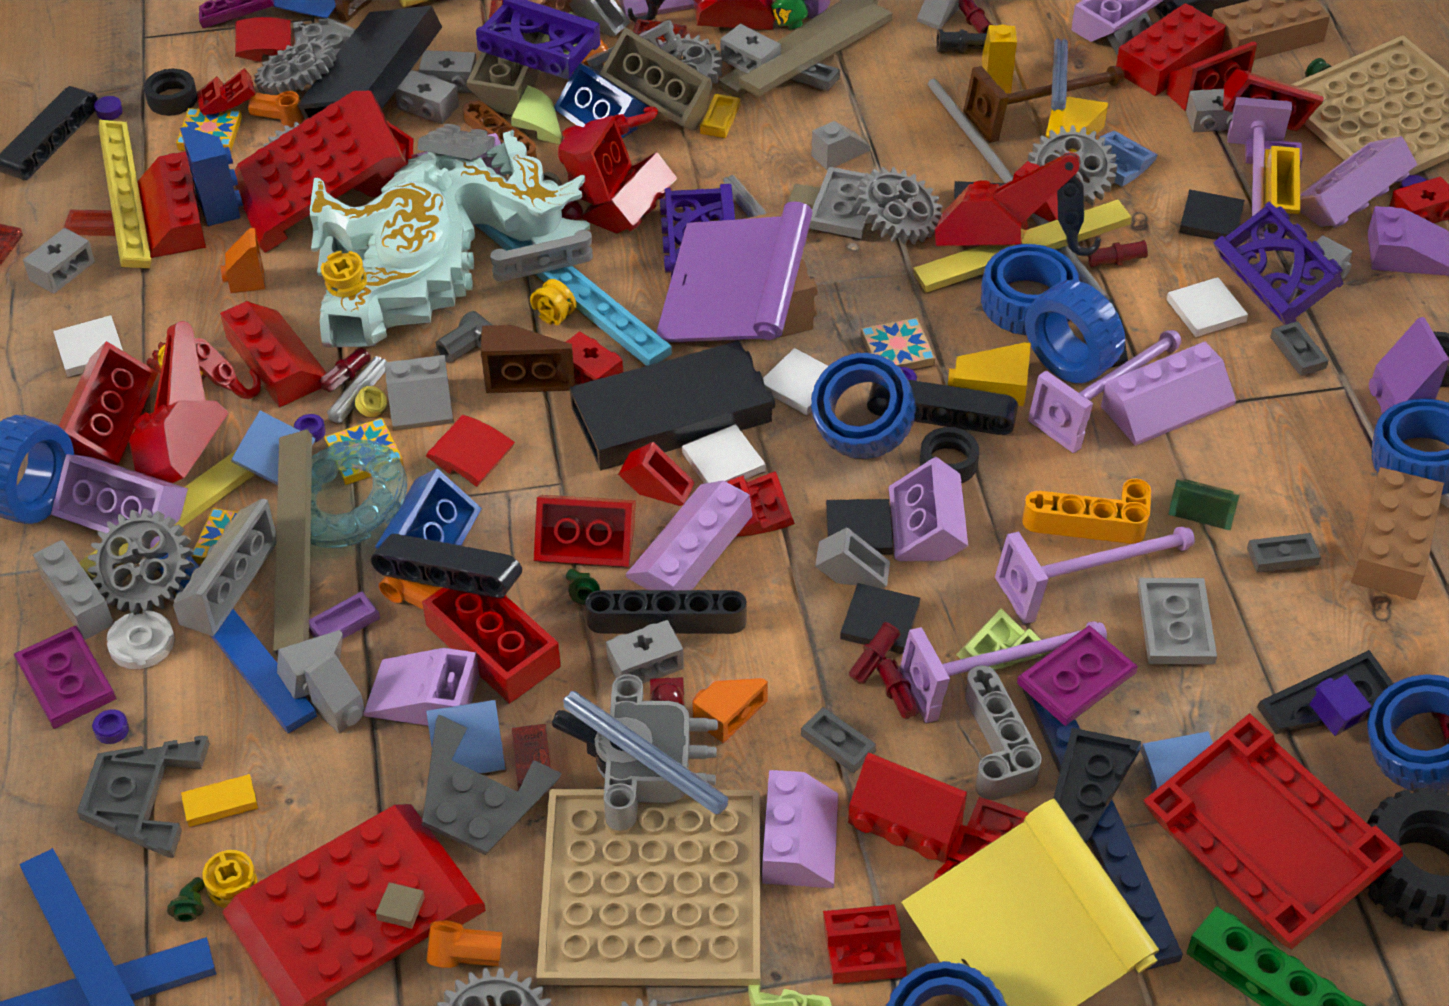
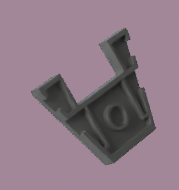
M438 715L434 728L421 825L486 855L529 809L557 783L562 773L533 760L519 791L504 786L452 761L467 728Z
M208 736L194 737L195 741L178 744L177 740L167 741L163 743L162 747L145 750L143 746L98 753L77 810L79 819L163 856L174 858L182 832L180 824L151 821L149 817L166 767L202 769L210 745Z

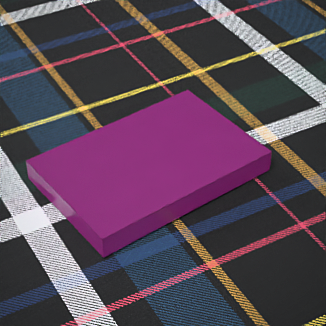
M76 625L14 653L20 669L53 729L117 699Z
M1088 625L1019 675L1017 684L1066 726L1135 675L1138 666Z

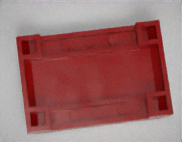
M352 91L239 162L235 168L238 185H235V187L239 190L251 228L256 230L259 247L266 253L288 239L286 229L310 215L314 178H320L325 184L326 192L336 199L374 174L379 173L385 179L407 165L376 97L371 91Z
M1250 713L1143 800L1146 808L1156 821L1281 944L1291 950L1403 857L1402 849L1376 825L1374 827L1368 825L1275 741L1274 734Z
M398 804L387 808L240 892L222 911L225 921L280 1006H327L326 998L428 938L430 925L433 922L452 921L463 925L486 911L485 903L431 830L421 825L422 818L411 804ZM389 882L424 891L425 898L412 928L377 920L376 912Z

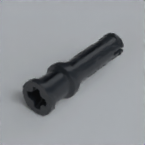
M938 29L936 37L937 52L958 50L959 53H964L967 49H984L987 33H968L964 29H960L959 32H944L943 29Z

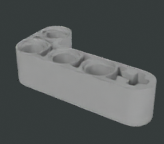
M976 666L968 673L965 699L993 754H989L980 760L975 787L978 794L983 798L995 800L1034 787L1038 781L1042 757L997 673L988 666Z

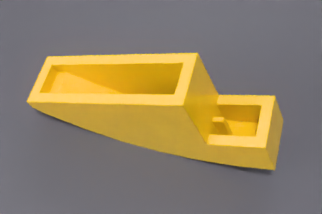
M1271 146V149H1265L1264 203L1266 204L1270 201L1276 208L1281 206L1287 213L1291 214L1300 213V148Z

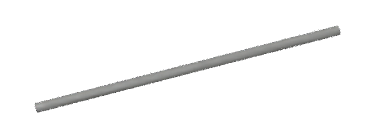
M935 78L931 79L928 82V87L1004 183L1012 181L1013 175L940 83ZM1034 213L1031 215L1038 226L1049 223V221ZM1068 245L1058 248L1057 250L1068 257L1075 265L1080 280L1097 289L1109 300V296L1079 258L1068 248Z

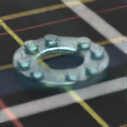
M349 440L335 442L312 456L310 544L324 548L350 546L372 536L371 531L380 526L384 521L388 524L395 517L406 496L407 474L394 451L384 444L372 440ZM357 468L371 474L373 488L368 498L359 507L338 515L327 514L318 508L316 504L317 493L322 490L321 485L333 480L337 472L341 470L346 472L347 469Z

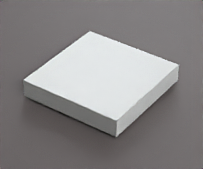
M1218 277L1177 289L1167 294L1166 300L1195 337L1247 321V312Z
M111 315L53 331L67 377L83 373L90 357L106 341L123 351Z
M794 348L763 377L764 387L767 392H772L774 398L808 415L811 412V394L814 390V385L820 374L828 366Z
M736 424L682 446V454L704 484L723 480L727 482L744 475L745 479L764 472L766 469L765 462Z

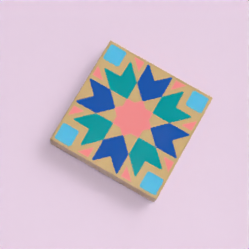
M917 318L861 328V337L868 353L881 355L893 361L896 366L910 369L935 365V356Z

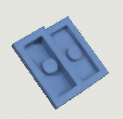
M1116 131L1099 137V139L1105 137L1104 146L1112 145L1111 154H1116V161L1114 163L1117 164L1115 183L1121 187L1142 174L1158 156V154ZM1089 166V167H1088V168H1090V169H1092V170H1096V169H1097V168L1092 167V166Z
M259 411L233 455L231 462L278 485L279 437L296 433L300 430ZM312 437V445L314 444V442H315V440H316V439L313 438V437Z
M495 700L426 711L431 747L433 746L435 722L438 715H441L467 728L452 761L479 774L506 770Z
M1208 731L1142 744L1141 754L1152 778L1150 786L1152 793L1213 743Z

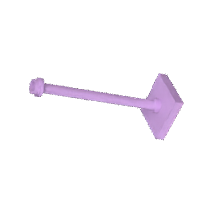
M1236 97L1233 118L1227 134V143L1246 144L1247 138L1253 139L1252 216L1264 208L1265 140L1284 141L1292 111V102ZM1263 228L1258 232L1259 240L1265 239ZM1252 237L1246 240L1247 243L1253 241Z
M1174 330L1164 331L1160 334L1157 343L1079 393L1048 371L1043 372L1038 376L1028 421L1066 449L1075 453L1082 447L1085 428L1091 414L1093 403L1089 400L1104 391L1105 382L1140 368L1165 351H1176L1181 344V336Z
M1177 527L1172 535L1040 566L1018 531L1007 534L995 578L1003 592L1007 595L1022 623L1028 624L1036 620L1048 578L1177 547L1181 551L1188 550L1190 546L1194 545L1195 538L1190 528Z
M1092 621L1086 624V627L1090 625L1107 639L1106 628L1101 622ZM920 627L909 630L900 670L903 677L911 683L910 692L925 723H930L939 719L943 698L950 680L949 676L968 672L976 666L983 665L989 667L1054 651L1080 631L942 664L925 632Z

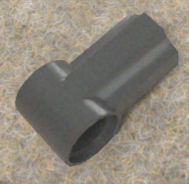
M476 311L468 312L460 320L458 328L435 342L436 349L440 355H445L447 363L453 362L474 347L478 346L481 348L482 326L492 324Z

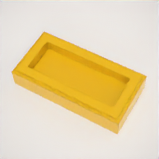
M715 94L700 125V134L726 138L739 110L740 98Z
M250 774L181 792L186 821L189 827L258 809Z

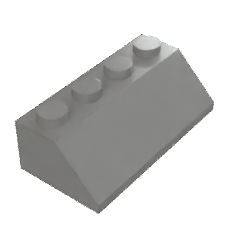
M262 498L239 510L234 519L227 523L220 539L210 547L207 557L201 566L193 571L189 583L175 597L173 607L179 625L211 636L216 634L276 546L277 534L268 500Z

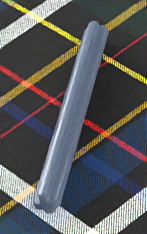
M1059 38L1054 41L1051 108L1054 111L1057 109L1063 111L1066 108L1068 41L1066 39L1061 41Z
M571 691L568 696H565L563 699L564 709L712 813L719 815L727 808L728 797L581 694Z

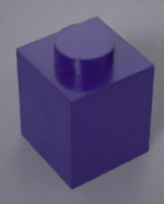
M1346 674L1336 680L1328 678L1321 682L1315 688L1317 693L1309 704L1334 736L1360 723L1372 707Z

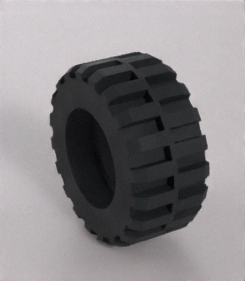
M1415 788L1414 792L1410 793L1409 790H1403L1395 793L1394 798L1392 796L1385 798L1380 802L1378 808L1374 809L1367 824L1371 827L1376 825L1399 847L1408 843H1423L1434 846L1449 856L1448 791L1436 789V792H1429L1428 788ZM1403 853V857L1365 888L1370 889L1368 897L1375 905L1380 903L1384 907L1383 912L1391 918L1395 915L1403 919L1402 924L1413 927L1414 924L1421 925L1422 930L1435 931L1437 927H1441L1442 931H1449V876L1428 873L1415 866Z

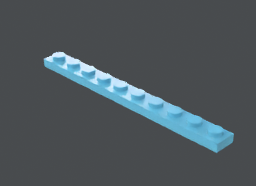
M475 224V226L506 251L534 245L531 240L519 241L487 224ZM573 266L535 274L543 282H546L548 279H556L565 284L575 297L576 309L646 366L659 363L672 354V346Z

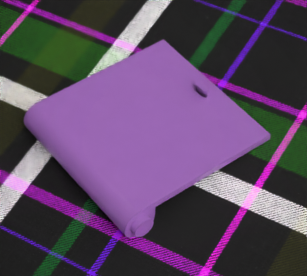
M788 202L785 204L783 214L780 217L687 223L656 334L666 342L738 339L773 340L780 337L783 333L813 214L812 209L801 202Z

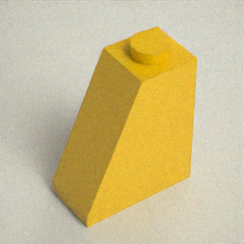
M1004 24L989 25L982 54V67L1005 93H1011L1017 48L1016 27Z
M1066 96V108L1063 111L1059 109L1056 111L1051 110L1046 138L1049 139L1050 130L1060 134V127L1063 126L1066 132H1070L1072 125L1075 126L1076 132L1080 133L1081 129L1086 127L1087 135H1090L1093 131H1096L1097 135L1105 126L1108 103ZM1075 149L1067 150L1069 152H1077Z
M1024 342L957 356L955 369L949 368L947 386L1009 395L1018 402V406H1024L1031 343Z

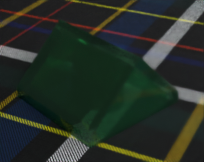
M1179 477L1176 479L1168 515L1231 530L1240 493Z

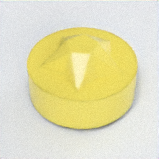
M374 386L363 387L355 398L357 410L367 417L379 416L387 405V398L383 391Z

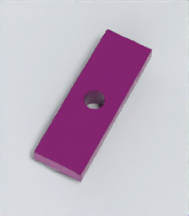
M209 0L199 6V23L202 28H206L274 6V0Z

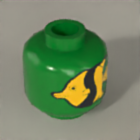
M775 0L771 4V9L778 26H788L789 30L802 26V20L808 15L804 0Z

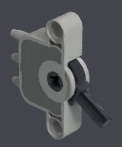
M625 674L614 680L610 715L688 770L689 759H707L717 756L716 747L690 745V731L707 732L709 730H717L718 721L716 719L689 718L687 709L677 702L644 701L642 681L635 675ZM558 710L555 713L552 726L585 742L587 754L596 758L598 771L605 778V820L610 828L619 831L631 828L637 820L638 802L668 803L684 796L685 793L573 714L565 710ZM694 773L711 786L716 784V776L714 774Z

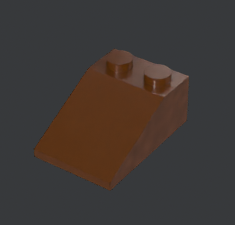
M514 325L482 326L481 358L486 393L570 391V387L575 386L572 344Z

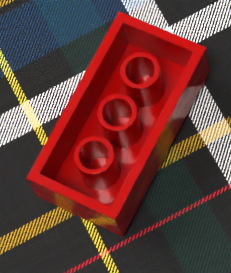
M1185 3L1120 46L1116 67L1122 68L1125 79L1150 94L1157 96L1167 89L1170 72L1221 52L1226 25Z
M441 588L422 601L426 626L450 649L476 652L479 676L509 704L561 667L559 643L506 595L502 598H494Z

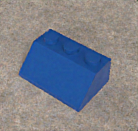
M582 63L572 73L554 106L557 112L581 127H584L590 121L613 115L624 114L625 117L641 115L645 113L644 108L650 107L599 75V71ZM629 127V132H627L624 135H621V137H626L630 133L637 130L638 127Z
M188 127L180 128L195 191L207 226L239 219L238 207L243 206L239 190L234 191L233 186L238 185L234 169H229V164H233L229 147L223 148L218 136Z
M436 468L415 479L375 548L378 549L391 534L406 535L461 546L482 508Z

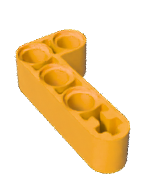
M1129 479L1123 484L1120 500L1048 491H1033L1026 496L1022 522L1026 529L1035 533L1127 544L1139 543L1145 538L1150 517L1151 487L1142 479Z

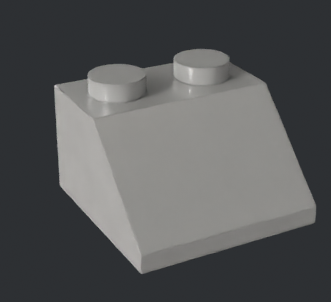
M445 355L384 362L393 431L454 423Z

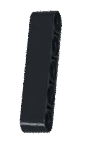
M73 86L65 88L0 153V172L22 180H28L95 112L94 104L98 100L97 95Z
M908 380L915 398L916 413L914 414V422L956 427L996 435H1007L1014 429L1018 402L1009 395ZM872 383L867 401V409L874 415L882 416L889 406L890 392L882 385Z
M400 534L389 535L370 559L373 568L387 577L494 598L504 597L522 574L520 563L514 557L507 554Z
M599 590L590 593L585 601L587 625L591 631L600 634H629L643 629L647 625L657 624L665 620L669 621L675 634H733L742 631L747 623L746 597L734 590Z

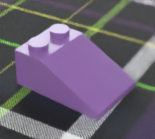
M1375 206L1368 228L1371 270L1449 276L1448 230L1404 208Z
M1424 317L1418 318L1375 367L1373 377L1369 381V389L1372 396H1375L1380 404L1382 414L1388 408L1403 401L1412 399L1436 400L1449 358Z

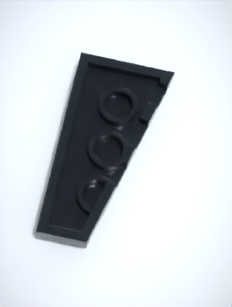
M1368 650L1261 700L1257 708L1274 733L1281 734L1325 725L1309 704L1317 693L1315 688L1328 678L1336 680L1346 674L1372 707L1378 696L1394 683L1371 651ZM1370 710L1368 711V713L1366 714V716H1365L1364 718L1369 717V712H1370Z
M1076 728L1071 729L1053 799L1060 805L1085 843H1087L1141 750V741Z

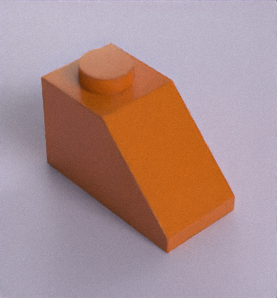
M249 228L225 252V265H221V276L223 282H228L230 293L265 289L264 266L255 228Z
M763 678L714 681L706 690L702 689L695 695L692 701L693 718L716 719L718 721V729L707 732L724 744L768 702V681Z

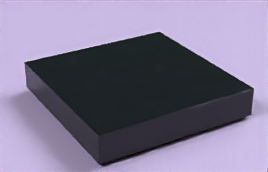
M1189 189L1179 232L1215 240L1221 236L1225 238L1239 227L1245 200Z
M889 499L826 500L828 537L845 528H849L880 554H892L893 543Z
M857 583L841 629L840 639L862 645L869 644L881 628L883 622H888L901 633V636L889 651L903 654L909 630L913 628L920 606V597Z

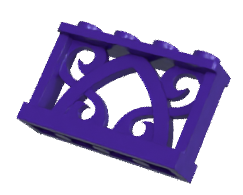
M503 0L502 6L482 27L479 26L476 29L477 48L479 51L567 80L570 79L572 72L592 49L596 50L601 45L600 25L598 22L528 0ZM540 32L549 35L551 41L533 44L525 41L521 33ZM566 49L570 53L568 55L564 54L563 50Z
M720 184V188L671 191L670 188H665V198H660V215H666V217H661L662 234L668 235L663 236V253H669V255L664 256L665 273H671V278L680 247L675 250V243L681 246L687 223L708 222L713 218H718L719 221L735 220L731 184ZM683 207L684 212L678 213L675 211V208ZM673 220L678 222L675 227H673Z
M1269 201L1262 210L1225 238L1223 236L1219 237L1213 244L1219 257L1284 325L1296 322V317L1336 287H1341L1344 284L1340 275L1343 270L1333 258L1328 260L1324 256V250L1316 241L1311 243L1306 238L1308 236L1305 230L1298 223L1293 225L1289 221V215L1281 206L1276 208ZM1270 223L1277 225V232L1268 233L1267 227L1264 231L1265 239L1259 240V230ZM1250 237H1252V239H1253L1252 242H1249V243H1246V244H1244V245H1241V244H1242L1243 242H1245L1247 239H1249ZM1265 251L1293 252L1295 256L1291 276L1277 272L1262 277L1261 273L1267 265ZM1256 253H1260L1259 263L1250 264L1249 261L1251 259H1257ZM1306 255H1307V256L1310 258V260H1311V261H1309V262H1307V263H1306ZM1315 269L1324 273L1323 279L1315 285L1302 283L1303 279L1306 281L1317 279L1316 276L1310 275ZM1277 280L1287 282V285L1281 282L1279 288L1272 287L1273 283ZM1298 289L1304 292L1291 303H1289L1297 293Z

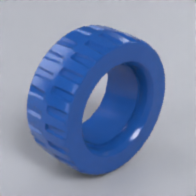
M1019 244L1007 247L992 256L985 266L981 285L982 308L988 318L1000 328L1015 334L1027 335L1025 330L1027 309L1041 294H1024L1014 290L1008 284L1016 281H1035L1051 288L1065 280L1080 281L1078 271L1068 257L1050 247L1036 244Z
M1077 280L1059 282L1036 298L1027 309L1025 330L1034 353L1046 368L1063 380L1072 383L1092 381L1113 366L1120 359L1124 351L1125 333L1118 313L1102 293L1084 282ZM1066 317L1079 328L1087 344L1075 336L1068 325Z
M855 353L838 359L820 374L811 394V412L821 436L832 449H836L838 453L847 455L850 458H876L891 452L908 436L914 424V414L916 413L915 398L907 377L893 361L878 354ZM864 382L877 383L887 388L890 392L889 406L882 417L872 424L859 427L847 425L837 419L835 415L837 401L848 388Z
M1412 399L1388 408L1377 420L1373 435L1372 461L1377 473L1380 467L1442 482L1444 483L1442 495L1448 494L1449 449L1439 452H1424L1413 449L1402 441L1412 438H1429L1449 446V403L1435 399Z
M14 415L0 421L1 518L22 524H33L51 515L66 454L75 455L70 437L60 426L26 415ZM28 453L25 473L17 485L19 468Z
M1425 674L1400 680L1385 689L1378 696L1369 712L1367 729L1375 762L1386 777L1405 789L1414 791L1415 788H1428L1429 792H1436V789L1449 791V744L1439 749L1424 751L1412 749L1400 743L1395 737L1399 726L1415 715L1442 713L1449 716V678L1441 675Z
M950 961L929 963L924 967L911 971V974L899 981V985L890 994L889 1002L886 1003V1006H920L932 997L949 994L963 997L975 1006H1007L1001 991L995 987L994 982L989 977H985L976 968H970L963 963H951Z

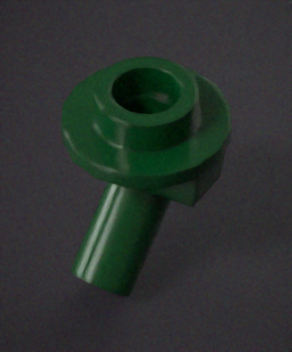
M570 569L566 574V579L571 582L568 589L569 596L578 604L585 605L586 598L590 593L601 590L600 584L590 577V573H580L575 569Z
M195 877L180 890L178 897L170 901V904L167 906L168 915L174 917L179 922H190L203 913L204 905L201 901V894H199L205 887L203 879Z

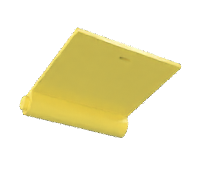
M1051 799L1035 808L1025 817L1023 823L901 902L940 963L942 961L963 963L968 967L970 966V968H976L981 971L1001 991L1007 1006H1078L1133 969L1141 973L1158 961L1154 956L1159 951L1158 947L1055 799ZM964 999L968 1006H975L966 999Z

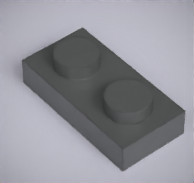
M1147 12L1114 33L1107 35L1117 56L1120 46L1153 25Z
M818 62L790 79L814 86L820 90L829 91L839 80L840 69Z
M1298 321L1272 329L1271 339L1300 376L1327 368L1329 360Z
M1311 533L1249 540L1247 546L1256 573L1318 566L1321 559Z
M824 707L801 728V736L852 773H855L863 765L868 752L871 754L876 752V744Z

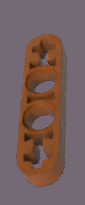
M473 100L463 105L464 122L472 129L485 130L487 135L496 133L501 144L504 143V140H501L503 133L513 130L517 141L522 142L526 146L527 156L537 158L536 144L517 128L511 126L508 121L485 103ZM490 124H495V125H497V126H495V127H490V128H489V127H485L486 125H490Z

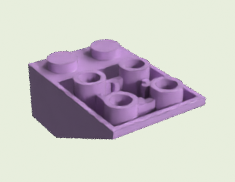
M439 648L383 659L371 690L364 716L428 726L427 710L471 704L480 677L476 652Z

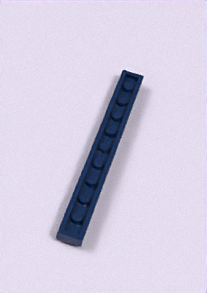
M1022 688L1060 773L1071 729H1080L1076 719L1064 726ZM1111 800L1089 838L1093 851L1104 871L1159 949L1154 955L1158 961L1146 970L1181 962L1183 953L1113 800Z

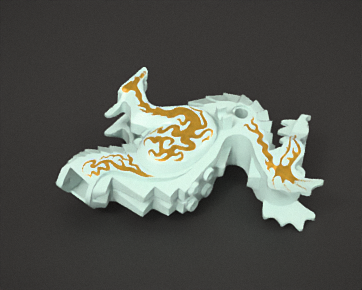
M511 130L503 133L504 143L491 148L486 153L488 158L494 157L491 163L492 168L502 167L500 170L501 175L511 174L509 180H506L499 174L497 175L492 168L486 167L481 157L470 160L428 152L427 154L409 159L408 164L395 172L394 177L381 189L382 194L367 205L350 207L327 193L325 184L320 178H314L310 205V218L313 226L311 250L316 252L320 249L317 269L318 276H322V262L325 263L328 260L327 256L337 251H342V254L349 251L357 253L362 259L367 275L366 286L356 295L336 297L326 290L320 309L322 345L326 348L376 346V343L387 337L386 329L397 325L431 323L433 310L455 306L456 297L466 296V291L473 289L472 273H469V269H474L473 252H468L467 249H470L471 241L475 238L473 227L475 224H487L507 236L519 241L531 240L533 244L574 236L579 230H589V222L562 218L561 209L568 202L582 197V191L579 188L585 182V176L580 175L561 186H558L554 181L544 180L541 162L534 157L527 156L526 146L522 142L517 141V138L514 137V131Z

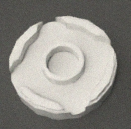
M151 610L142 611L143 614L134 615V612L124 615L114 622L107 634V647L111 658L119 666L128 669H144L158 664L168 656L174 645L175 636L170 621L162 614Z

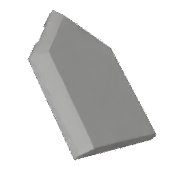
M330 18L319 19L318 23L304 24L303 21L293 23L296 42L299 41L301 44L306 39L311 41L316 37L318 40L324 38L325 41L328 40L336 54L356 30Z

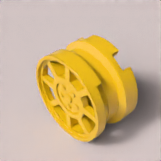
M337 251L327 256L328 260L325 263L322 262L321 272L330 294L336 297H350L361 292L366 286L367 275L362 259L357 253L349 251L342 254V251Z
M548 279L542 285V288H538L530 296L533 310L537 309L541 313L538 317L549 325L552 323L556 326L565 320L567 315H570L576 309V300L573 293L565 284L556 279Z
M225 850L215 854L206 862L202 872L209 898L215 905L226 908L237 894L251 887L252 882H254L253 885L258 883L250 857L238 850Z

